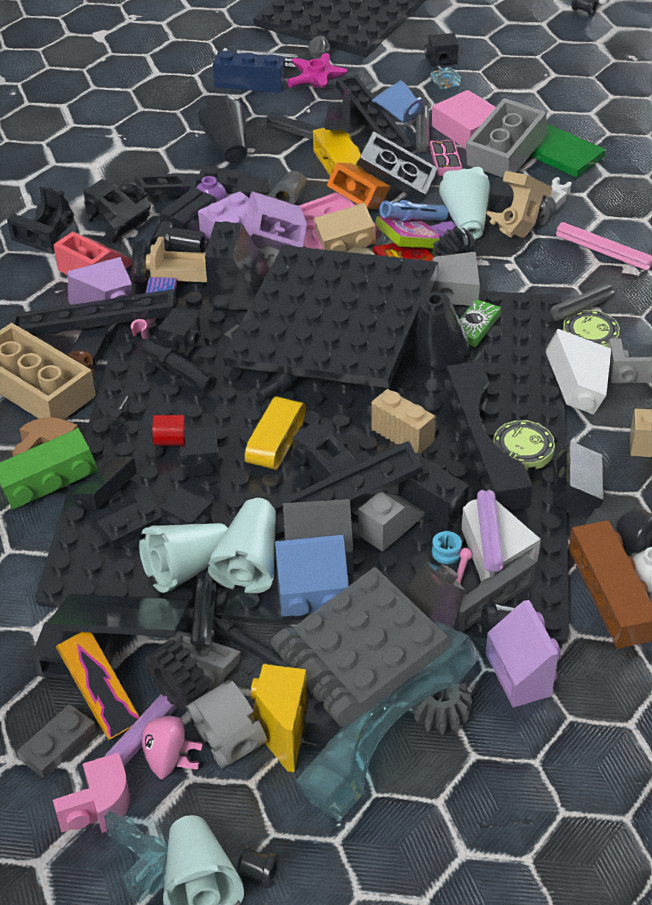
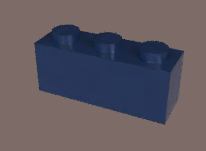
M218 51L213 62L214 85L217 88L281 93L286 82L285 57H278L274 54L255 55L251 52L243 54L231 51Z

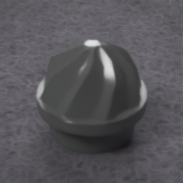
M313 37L310 41L308 50L311 53V57L320 59L324 53L328 54L330 44L325 37Z

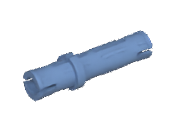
M401 200L400 202L383 201L379 210L383 218H398L400 221H408L410 219L445 221L448 216V209L445 205L415 204L408 200Z

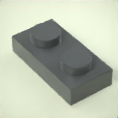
M68 704L17 750L18 758L42 778H45L96 731L95 723Z

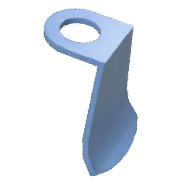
M401 80L371 100L373 103L382 106L404 124L424 111V100L420 97L415 98L408 86Z

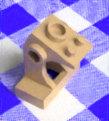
M505 171L503 182L509 184L513 189V203L503 213L486 211V214L491 217L489 222L500 227V230L507 236L512 238L514 235H517L524 239L535 225L542 198H550L552 187L529 175Z

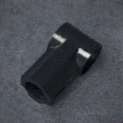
M163 221L158 224L149 244L151 248L152 245H155L158 237H164L165 251L203 253L205 233L202 231L179 229L172 222Z

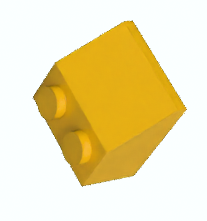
M263 664L260 677L254 678L251 686V700H255L252 715L255 721L259 720L264 730L267 747L288 772H295L303 736V719L307 710L306 670Z

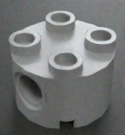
M226 681L186 706L195 722L193 725L204 743L206 741L209 742L212 747L211 753L221 769L267 742L259 720L255 722L252 715L253 709L233 681Z

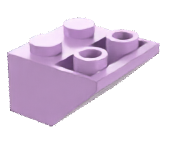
M252 192L250 194L245 229L256 247L270 246L277 250H280L282 245L303 247L307 222L301 207Z
M530 600L523 601L488 632L486 656L512 707L552 696L554 681L557 680V661L561 657L557 641L554 638L551 639L546 631L542 614L535 611Z

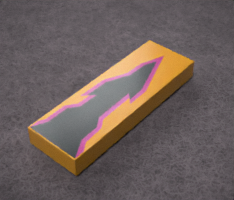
M80 632L56 646L108 741L128 730L139 719V716L91 632Z

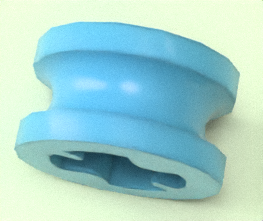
M450 531L436 534L432 542V556L443 564L456 562L460 558L461 538L456 533Z

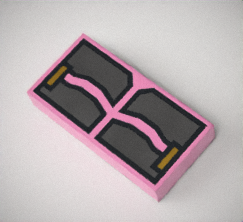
M454 140L430 141V151L434 166L438 168L436 171L437 176H443L445 172L450 170H462Z

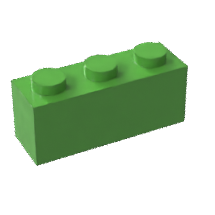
M79 428L0 462V485L13 510L97 472L98 468Z

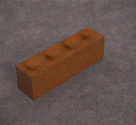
M609 520L572 527L569 551L616 648L652 642V603L648 597V589L643 580L640 581L632 557L627 556L624 551L620 534L614 531Z

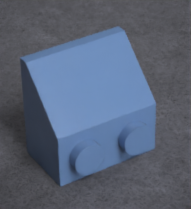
M343 535L275 542L277 584L282 617L312 614L348 587Z

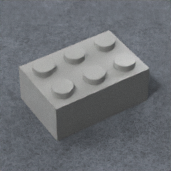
M503 98L466 142L467 165L481 167L483 171L504 178L505 171L516 173L546 137L547 112Z

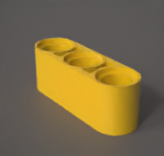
M277 396L274 397L248 441L245 451V462L273 470L278 469L292 444V437L296 435L303 423L306 411L305 404Z

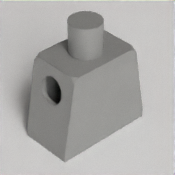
M475 252L438 256L432 259V261L439 263V273L432 287L433 292L444 293L454 305L471 306L475 299L479 300L480 282Z

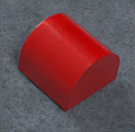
M153 415L152 433L154 446L186 445L184 415Z

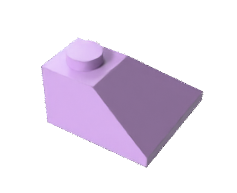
M121 257L67 272L68 301L71 305L131 296L132 283Z

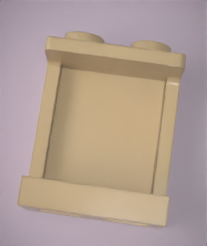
M158 237L155 245L151 246V253L146 256V270H150L151 277L176 278V281L207 282L205 253L165 251L164 237Z

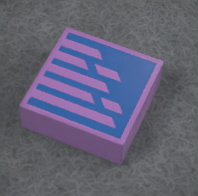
M149 277L146 293L174 289L176 293V278Z

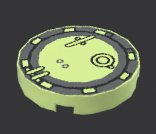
M583 310L567 317L564 321L563 331L608 347L609 339H618L620 327L616 320L608 314L594 310Z
M530 421L506 423L496 431L493 442L501 450L523 463L526 471H528V467L536 466V469L544 467L551 461L554 454V437L548 429L538 423Z

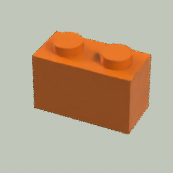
M338 162L326 185L358 205L365 203L367 209H380V205L390 189L388 184L356 165Z

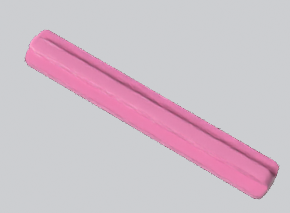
M564 222L557 227V237L645 271L649 270L652 266V256Z

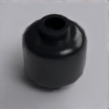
M634 508L619 518L616 528L622 538L623 547L635 553L652 547L651 513L643 509Z

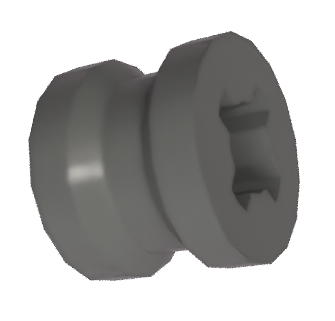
M551 196L550 198H542L535 222L536 226L544 225L556 211V203Z

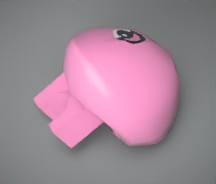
M174 716L155 718L148 722L142 731V747L151 770L159 779L163 780L170 775L175 766L198 770L199 761H190L186 755L179 754L180 751L188 752L190 749L201 750L202 742L184 739L185 727L182 718Z

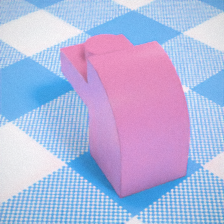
M119 752L83 763L88 789L53 800L61 833L71 829H82L89 823L99 821L103 833L115 827L124 818L129 808L130 794Z

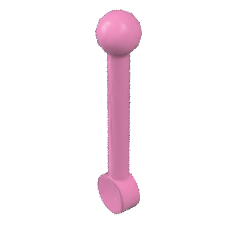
M468 548L461 549L459 553L461 561L452 590L447 593V602L453 604L460 596L459 588L467 560H470L472 557V551Z

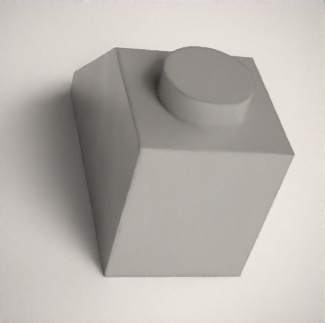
M380 492L358 509V536L383 552L424 517V511L401 496Z

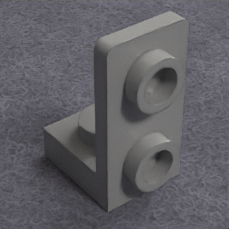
M609 339L608 348L611 349L609 365L610 382L652 383V357H629L628 351L623 350L621 339Z

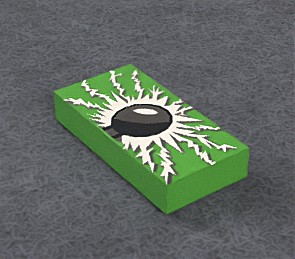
M475 299L460 318V322L467 334L469 345L476 347L500 316L501 307Z

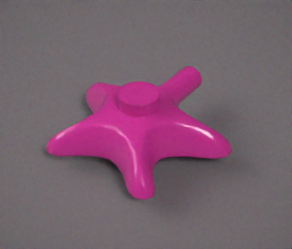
M324 53L320 59H312L310 61L294 58L292 63L302 73L299 76L288 79L287 84L290 88L301 84L325 88L327 81L344 76L348 70L331 65L329 63L330 55Z

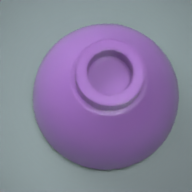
M213 176L204 177L202 182L196 187L203 191V193L215 196L216 202L228 197L223 185L217 182V179Z

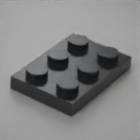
M374 131L356 163L364 171L372 173L387 184L400 189L408 196L416 198L421 202L426 196L438 169Z

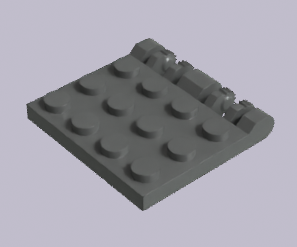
M376 567L362 575L295 627L283 628L271 640L273 649L286 663H291V668L306 670L307 688L310 692L314 693L313 695L317 700L324 701V708L338 725L343 727L353 723L453 646L449 637Z

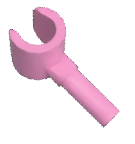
M156 318L133 321L131 323L133 336L135 337L137 333L141 332L142 339H148L150 337L149 327Z

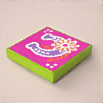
M380 216L376 218L375 226L400 247L434 248L433 243L439 241V234L420 219L400 221L398 218H383Z

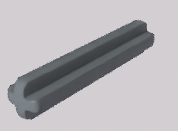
M424 106V111L416 116V150L419 153L429 151V109L427 106Z
M606 284L552 306L550 312L553 314V319L558 321L613 298L615 292L610 284Z

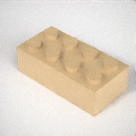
M13 323L0 330V394L37 418L53 417L62 420L96 396L91 369Z

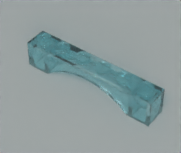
M436 621L435 624L449 637L453 646L353 723L344 726L329 741L327 746L295 781L311 804L337 821H340L363 795L365 776L370 759L389 728L406 711L421 700L440 690L457 685L479 660V656L467 635Z

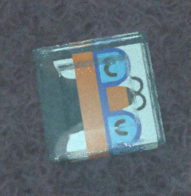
M451 67L431 72L430 79L441 90L461 85L462 77Z

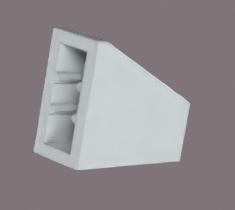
M557 329L546 348V354L565 402L569 406L595 414L607 392L611 349Z
M472 500L463 507L462 532L468 548L472 551V558L482 582L486 578L494 577L501 571L488 572L484 568L477 500ZM496 501L503 555V568L501 571H503L507 564L512 561L516 562L525 555H528L537 562L541 539Z

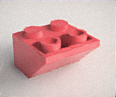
M71 232L54 244L58 270L66 275L68 271L121 257L125 269L132 265L131 258L75 232Z

